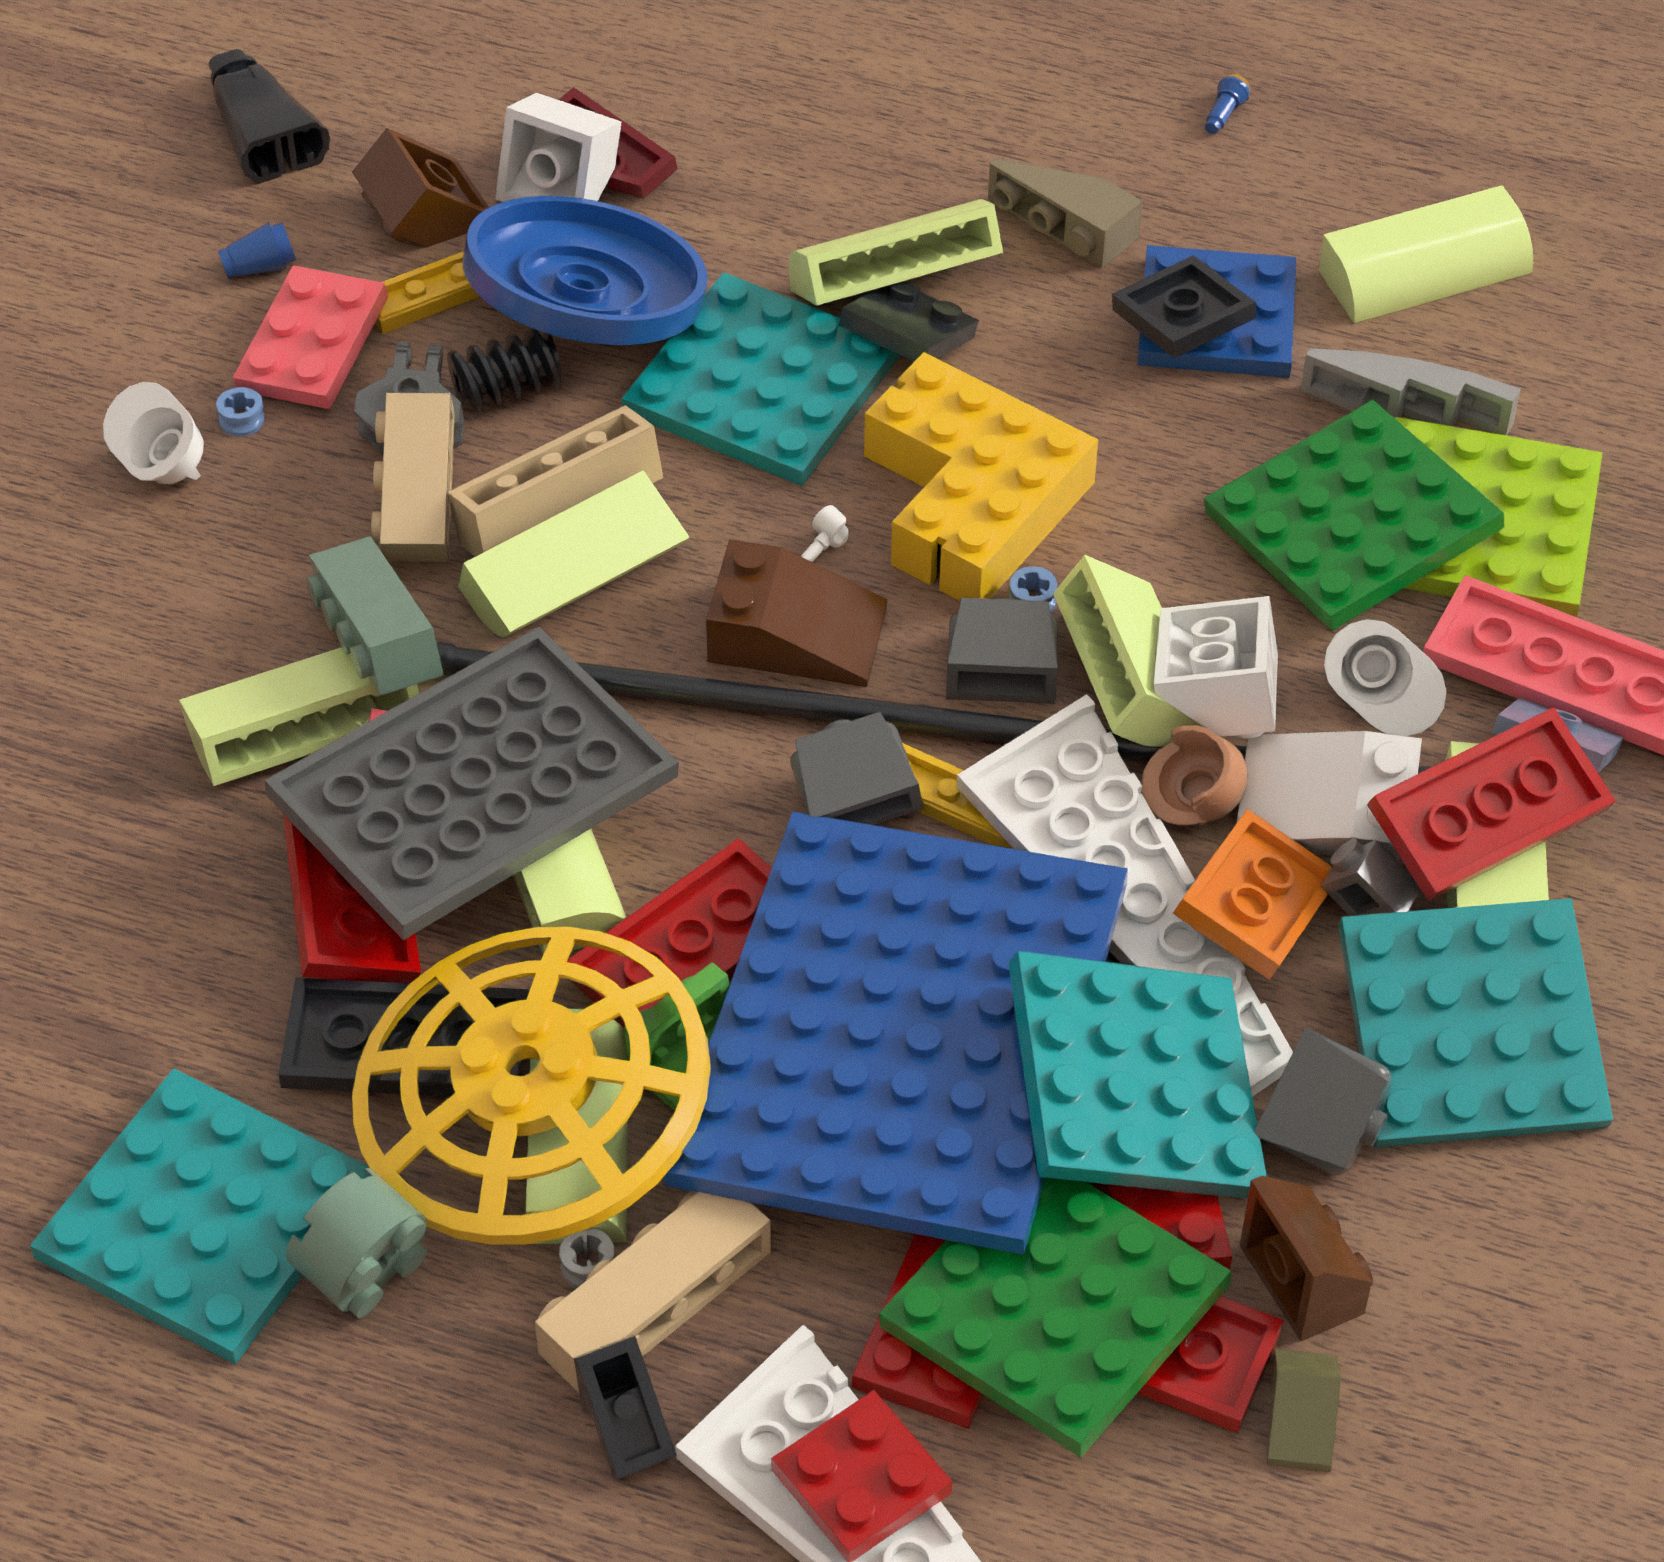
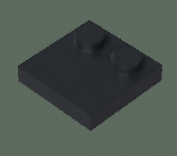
M1194 255L1112 294L1113 311L1173 358L1256 319V302Z
M902 281L878 288L844 306L839 326L915 362L923 352L938 359L975 337L979 320L963 313L961 307L949 301H938L921 293L915 284Z

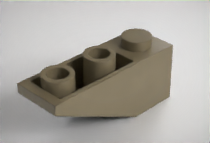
M998 158L990 163L989 201L1097 266L1103 268L1139 238L1143 201L1110 181L1100 177Z

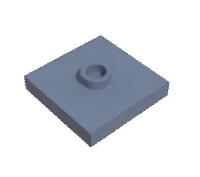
M1520 697L1498 714L1492 733L1496 736L1551 708ZM1556 709L1597 773H1599L1618 754L1624 736L1585 722L1569 712Z

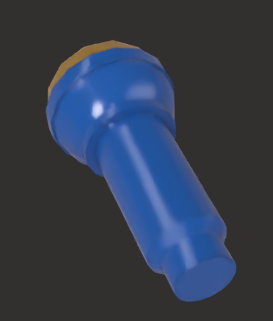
M1229 74L1222 78L1218 84L1217 101L1207 116V123L1205 124L1206 131L1211 134H1216L1222 129L1233 110L1249 99V83L1238 74Z

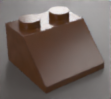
M389 128L384 130L352 171L363 189L361 193L363 199L375 208L383 219L381 223L382 228L399 242L410 240L424 247H430L467 234L472 221L489 208L456 158Z
M1262 1175L1252 1179L1239 1246L1300 1342L1365 1314L1370 1289L1373 1284L1372 1273L1365 1258L1359 1252L1353 1253L1342 1237L1340 1223L1331 1207L1326 1204L1322 1206L1309 1186Z

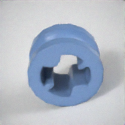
M237 387L223 392L218 397L216 402V409L219 415L218 422L220 428L225 433L231 436L243 437L259 431L263 426L265 420L263 401L257 391L250 388ZM245 409L246 412L238 414L235 413V410Z
M1023 567L1015 571L1010 578L1008 599L1048 601L1051 614L1056 605V599L1053 595L1058 586L1056 578L1050 571L1042 567ZM1028 590H1037L1038 596H1029Z

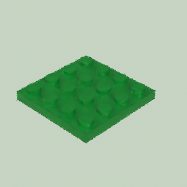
M1374 400L1367 402L1204 498L1205 513L1331 631L1505 528L1503 511Z
M1045 1178L1024 1255L946 1240L879 1312L880 1328L1081 1458L1231 1285V1270L1087 1182Z

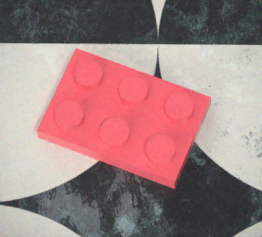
M293 265L232 377L236 388H250L257 391L261 396L331 409L389 297L385 283Z

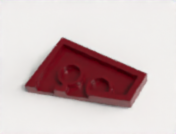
M573 87L559 99V101L621 121L615 169L605 186L606 188L644 199L678 170L674 155Z

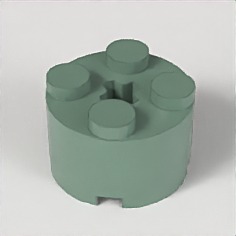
M365 1168L366 1178L364 1179L353 1172L329 1188L304 1216L303 1219L311 1227L303 1240L300 1241L292 1235L286 1248V1260L341 1311H350L357 1318H363L378 1305L384 1294L381 1287L396 1273L401 1277H407L412 1274L423 1262L428 1252L421 1244L427 1228L426 1217L371 1168Z

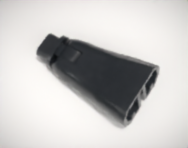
M240 49L218 54L210 59L208 66L212 71L211 84L214 87L215 102L228 129L233 149L246 177L256 184L279 178L285 173L283 157L290 168L297 171L322 163L326 152L329 150V131L308 109L293 98L268 70L258 64L252 56L245 55Z

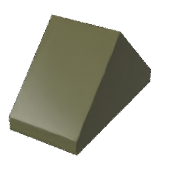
M1274 1348L1267 1465L1330 1472L1341 1386V1374L1337 1355Z

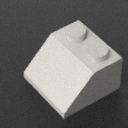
M535 93L506 108L495 200L505 202L534 196H564L598 201L615 169L621 121L539 93Z

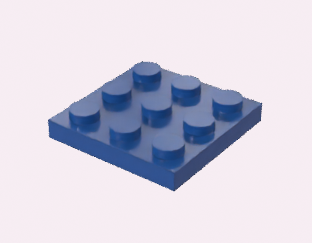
M1147 245L1144 278L1194 255L1256 302V319L1176 358L1171 357L1140 332L1137 365L1290 378L1296 257Z

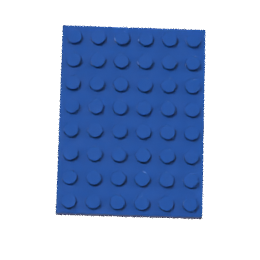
M792 812L708 1044L711 1070L707 1101L695 1133L682 1150L683 1153L679 1160L665 1174L664 1185L1024 1255L1045 1178L1038 1177L1008 963L1018 951L1106 962L1127 887L1128 868L828 817H810V814Z

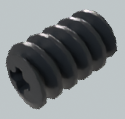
M533 328L525 332L524 343L518 335L514 333L509 334L505 340V350L495 339L489 340L486 343L485 355L478 346L470 345L466 350V362L459 352L455 350L449 351L447 354L449 372L458 400L463 406L464 400L469 399L477 412L483 410V395L489 394L496 406L502 405L503 389L506 388L509 389L516 401L522 399V384L528 383L536 395L541 394L542 378L545 377L549 379L555 389L561 388V365L552 335L544 332L543 338L538 330Z

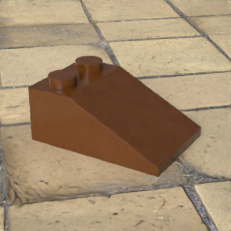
M729 539L706 618L707 662L867 687L887 609V599L782 547Z

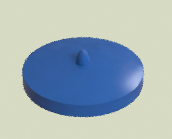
M564 196L517 198L496 204L484 210L472 221L468 229L462 260L464 274L471 287L484 301L504 315L521 324L551 335L580 342L606 345H634L656 342L683 332L695 322L702 309L708 280L705 264L699 254L681 236L664 225L619 206L589 199Z

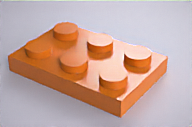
M1247 809L1184 895L1173 914L1189 924L1195 931L1205 935L1237 957L1243 964L1253 968L1270 980L1328 895L1321 887V884L1332 866Z

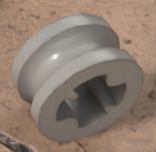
M588 1228L564 1237L559 1251L560 1269L564 1280L571 1287L578 1288L583 1284L590 1271L597 1265L592 1266L590 1260L587 1261V1267L577 1265L576 1255L583 1252L585 1258L588 1257V1251L598 1253L597 1264L607 1259L611 1261L614 1259V1245L611 1238L603 1231L596 1228Z

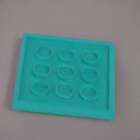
M723 272L705 294L702 309L695 322L689 328L668 340L622 397V406L626 405L660 429L803 486L900 355L839 326L840 317Z
M1572 898L1341 917L1338 927L1359 1054L1384 1065L1391 1073L1390 1082L1392 1085L1379 1111L1387 1114L1388 1117L1374 1144V1148L1608 1128L1613 1121V1115Z
M1018 951L1009 961L1008 965L1038 1177L1248 1199L1251 1180L1261 1175L1266 1176L1260 1138L1254 1133L1257 1127V1120L1232 979Z
M173 1068L32 1242L30 1248L33 1258L236 1365L303 1276L287 1262L286 1248L292 1235L302 1241L310 1229L311 1225L303 1219L306 1213L329 1188L343 1177L355 1172L360 1178H366L365 1168H369V1166Z

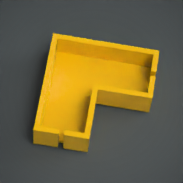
M923 352L897 379V388L891 385L865 412L864 457L924 487L892 521L891 565L931 585L936 580L938 544H940L942 547L939 590L961 601V598L991 599L1095 483L1099 439Z

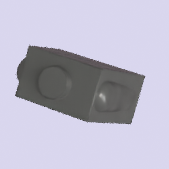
M961 598L959 611L954 613L949 621L946 699L1055 704L1058 676V624L1056 619L1050 616L1049 602L1011 600L1006 598Z
M881 712L853 721L838 720L828 724L820 732L795 739L797 751L792 754L790 765L806 812L810 814V817H828L876 825L924 809L919 783L913 774L898 730L895 725L885 721Z
M1305 1027L1254 1133L1261 1140L1329 1174L1341 1175L1351 1168L1362 1144L1373 1147L1382 1131L1388 1115L1379 1111L1392 1085L1390 1082L1391 1073L1384 1065Z

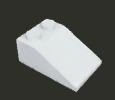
M1370 731L1262 734L1258 737L1250 738L1247 741L1245 756L1248 773L1247 786L1239 802L1237 822L1245 811L1249 809L1313 854L1332 857L1334 852L1350 839H1356L1361 845L1377 840L1403 866L1404 862L1367 804L1374 795L1418 774L1422 738Z

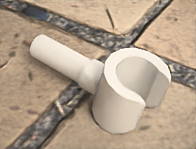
M832 505L826 506L816 514L812 527L819 535L801 557L813 562L829 546L837 548L847 542L849 533L848 528L845 526L846 517L836 507Z

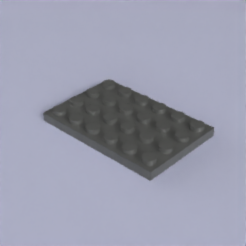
M537 627L265 780V794L402 940H405L677 778L679 762L540 627Z

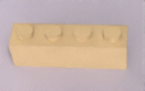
M624 405L449 491L448 496L459 544L476 557L641 471L646 473L652 483L662 479L663 473L654 425Z
M688 1192L680 1201L677 1209L658 1224L651 1223L645 1226L636 1235L631 1246L612 1261L607 1259L597 1264L590 1271L585 1282L568 1296L557 1297L545 1306L535 1321L538 1354L578 1392L574 1357L630 1335L636 1336L641 1354L644 1356L771 1253L770 1219L751 1202L702 1192Z

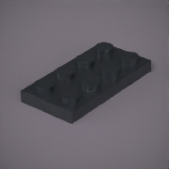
M295 978L279 1069L281 1088L353 1092L357 1066L371 1032L386 1009L410 983ZM436 985L424 994L398 1021L382 1046L381 1051L408 1048L412 1036L423 1019L449 992L442 985ZM488 987L481 992L497 1008L510 1002L527 1000L529 989ZM459 1005L438 1026L427 1046H457L462 1035L474 1021ZM523 1060L517 1062L512 1067L511 1075L521 1076ZM419 1070V1095L451 1097L455 1094L450 1070ZM401 1072L371 1075L368 1093L401 1094Z

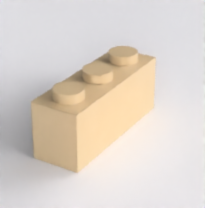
M386 393L385 411L376 412V442L384 443L383 461L374 462V492L382 493L381 511L372 512L371 536L375 543H380L383 555L387 561L449 562L451 505L448 492L452 490L455 417L450 393Z

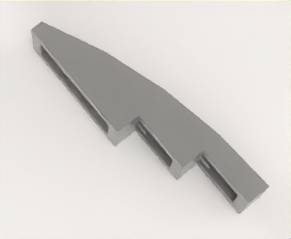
M1310 348L1305 357L1300 391L1351 411L1374 400L1394 418L1401 417L1403 414L1419 421L1454 426L1457 420H1460L1494 434L1507 436L1514 425L1521 389L1469 371L1418 359L1365 351Z

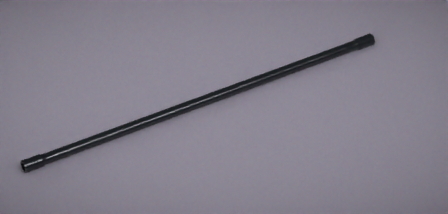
M436 642L443 675L445 676L455 674L494 652L457 647L451 643ZM576 662L608 694L829 722L838 720L853 721L881 712L885 721L892 723L900 731L1003 744L1011 742L1043 722L1041 720ZM1105 729L1107 733H1112L1111 729ZM1112 733L1118 743L1117 751L1122 759L1148 762L1159 749L1163 748L1141 745ZM1234 745L1241 752L1245 760L1247 746ZM1419 765L1418 774L1431 767Z

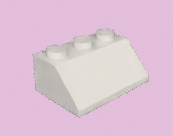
M1270 597L1161 608L1154 674L1155 694L1220 737L1235 736L1240 739H1250L1258 737L1264 732L1275 731L1278 651Z

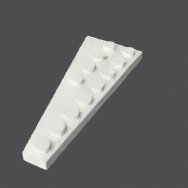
M1087 694L957 774V789L1014 849L1128 868L1127 887L1109 951L1121 964L1231 978L1252 1097L1281 1078L1293 1053L1267 1005L1265 1003L1261 1004L1245 976L1246 968L1243 963L1173 914L1184 895L1195 882V879L1161 819L1156 820L1141 793L1142 786L1135 773L1130 774L1117 751L1118 743L1111 732H1106L1095 712V703Z
M802 1325L675 1446L676 1459L800 1562H847L771 1471V1458L858 1401V1398L848 1386L847 1377L838 1365L833 1367L814 1342L813 1332ZM940 1501L853 1562L981 1561L962 1537L963 1530Z

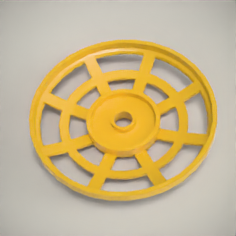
M534 927L502 933L468 945L437 962L412 981L386 1009L368 1038L356 1071L352 1103L353 1125L359 1147L369 1168L374 1170L426 1217L427 1227L457 1239L489 1245H526L563 1238L597 1226L630 1207L656 1186L679 1160L683 1153L682 1150L698 1127L707 1101L711 1070L708 1039L696 1005L679 978L657 957L632 942L601 931L575 927ZM548 944L541 960L504 965L481 973L472 979L461 970L478 960L506 950ZM574 944L601 948L630 958L645 967L654 977L621 989L614 981L599 972L578 964L568 963L567 960ZM535 976L527 1000L514 1001L495 1008L481 992L490 986L507 980ZM560 978L570 979L587 985L605 997L577 1013L552 1002ZM441 983L449 994L440 1000L426 1015L412 1036L408 1048L381 1051L382 1046L398 1021L424 994ZM665 996H671L685 1028L688 1054L686 1074L650 1065L649 1036L641 1013L637 1009L638 1007ZM459 1005L474 1021L462 1035L457 1046H427L438 1026ZM621 1016L629 1034L630 1061L598 1056L589 1032ZM533 1058L539 1060L537 1068L528 1075L514 1076L510 1074L512 1067L523 1059ZM419 1070H450L455 1094L426 1116L419 1098ZM401 1072V1102L406 1119L412 1129L384 1155L376 1142L369 1118L368 1088L371 1075ZM596 1081L622 1084V1090L611 1108L594 1126L589 1128L577 1111L589 1098ZM644 1089L680 1097L675 1112L659 1139L635 1165L622 1174L603 1145L612 1139L628 1121L639 1103ZM467 1114L477 1125L491 1132L487 1156L463 1150L446 1140L441 1134ZM557 1126L569 1142L562 1147L543 1154L512 1158L516 1136L534 1135ZM426 1148L434 1157L451 1168L483 1178L478 1213L457 1210L430 1199L410 1186L399 1173ZM582 1160L601 1187V1189L583 1199L552 1210L524 1215H503L508 1180H522L548 1175L570 1167Z

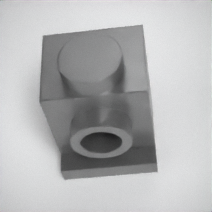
M1350 839L1342 844L1332 855L1330 863L1333 866L1321 884V887L1349 916L1406 912L1421 890L1412 875L1377 840L1361 845L1356 839Z

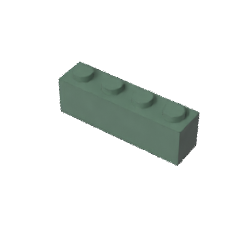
M371 536L309 555L314 575L306 577V583L315 608H322L329 630H336L344 654H351L360 679L369 677L381 696L443 676L433 627Z

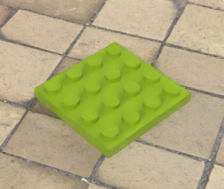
M1396 417L1395 419L1503 511L1505 528L1406 586L1405 589L1453 597L1463 577L1466 575L1577 617L1603 452Z

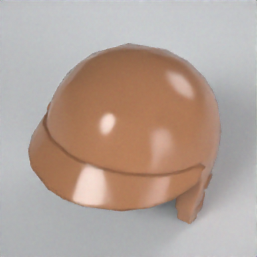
M1188 725L1172 729L1171 738L1173 742L1159 749L1149 759L1143 770L1141 792L1148 806L1157 818L1176 825H1204L1223 818L1237 806L1246 790L1248 773L1246 762L1241 752L1234 744L1205 727Z

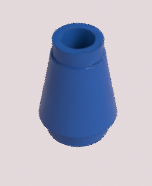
M268 222L228 245L227 248L218 250L228 279L236 276L241 277L287 269L285 264L296 261L283 222L271 226Z

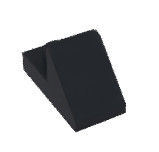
M630 1335L574 1357L581 1407L584 1413L593 1418L613 1477L620 1479L677 1456L635 1335Z

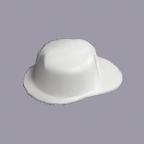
M141 382L129 386L116 396L107 409L103 422L104 440L110 451L134 477L141 481L174 484L186 477L197 480L201 476L196 466L203 454V438L191 414L169 390L158 383Z
M1365 619L1350 623L1335 634L1327 647L1324 667L1329 684L1366 721L1385 734L1410 736L1422 733L1436 722L1443 711L1447 691L1442 673L1424 652L1398 629L1386 622Z

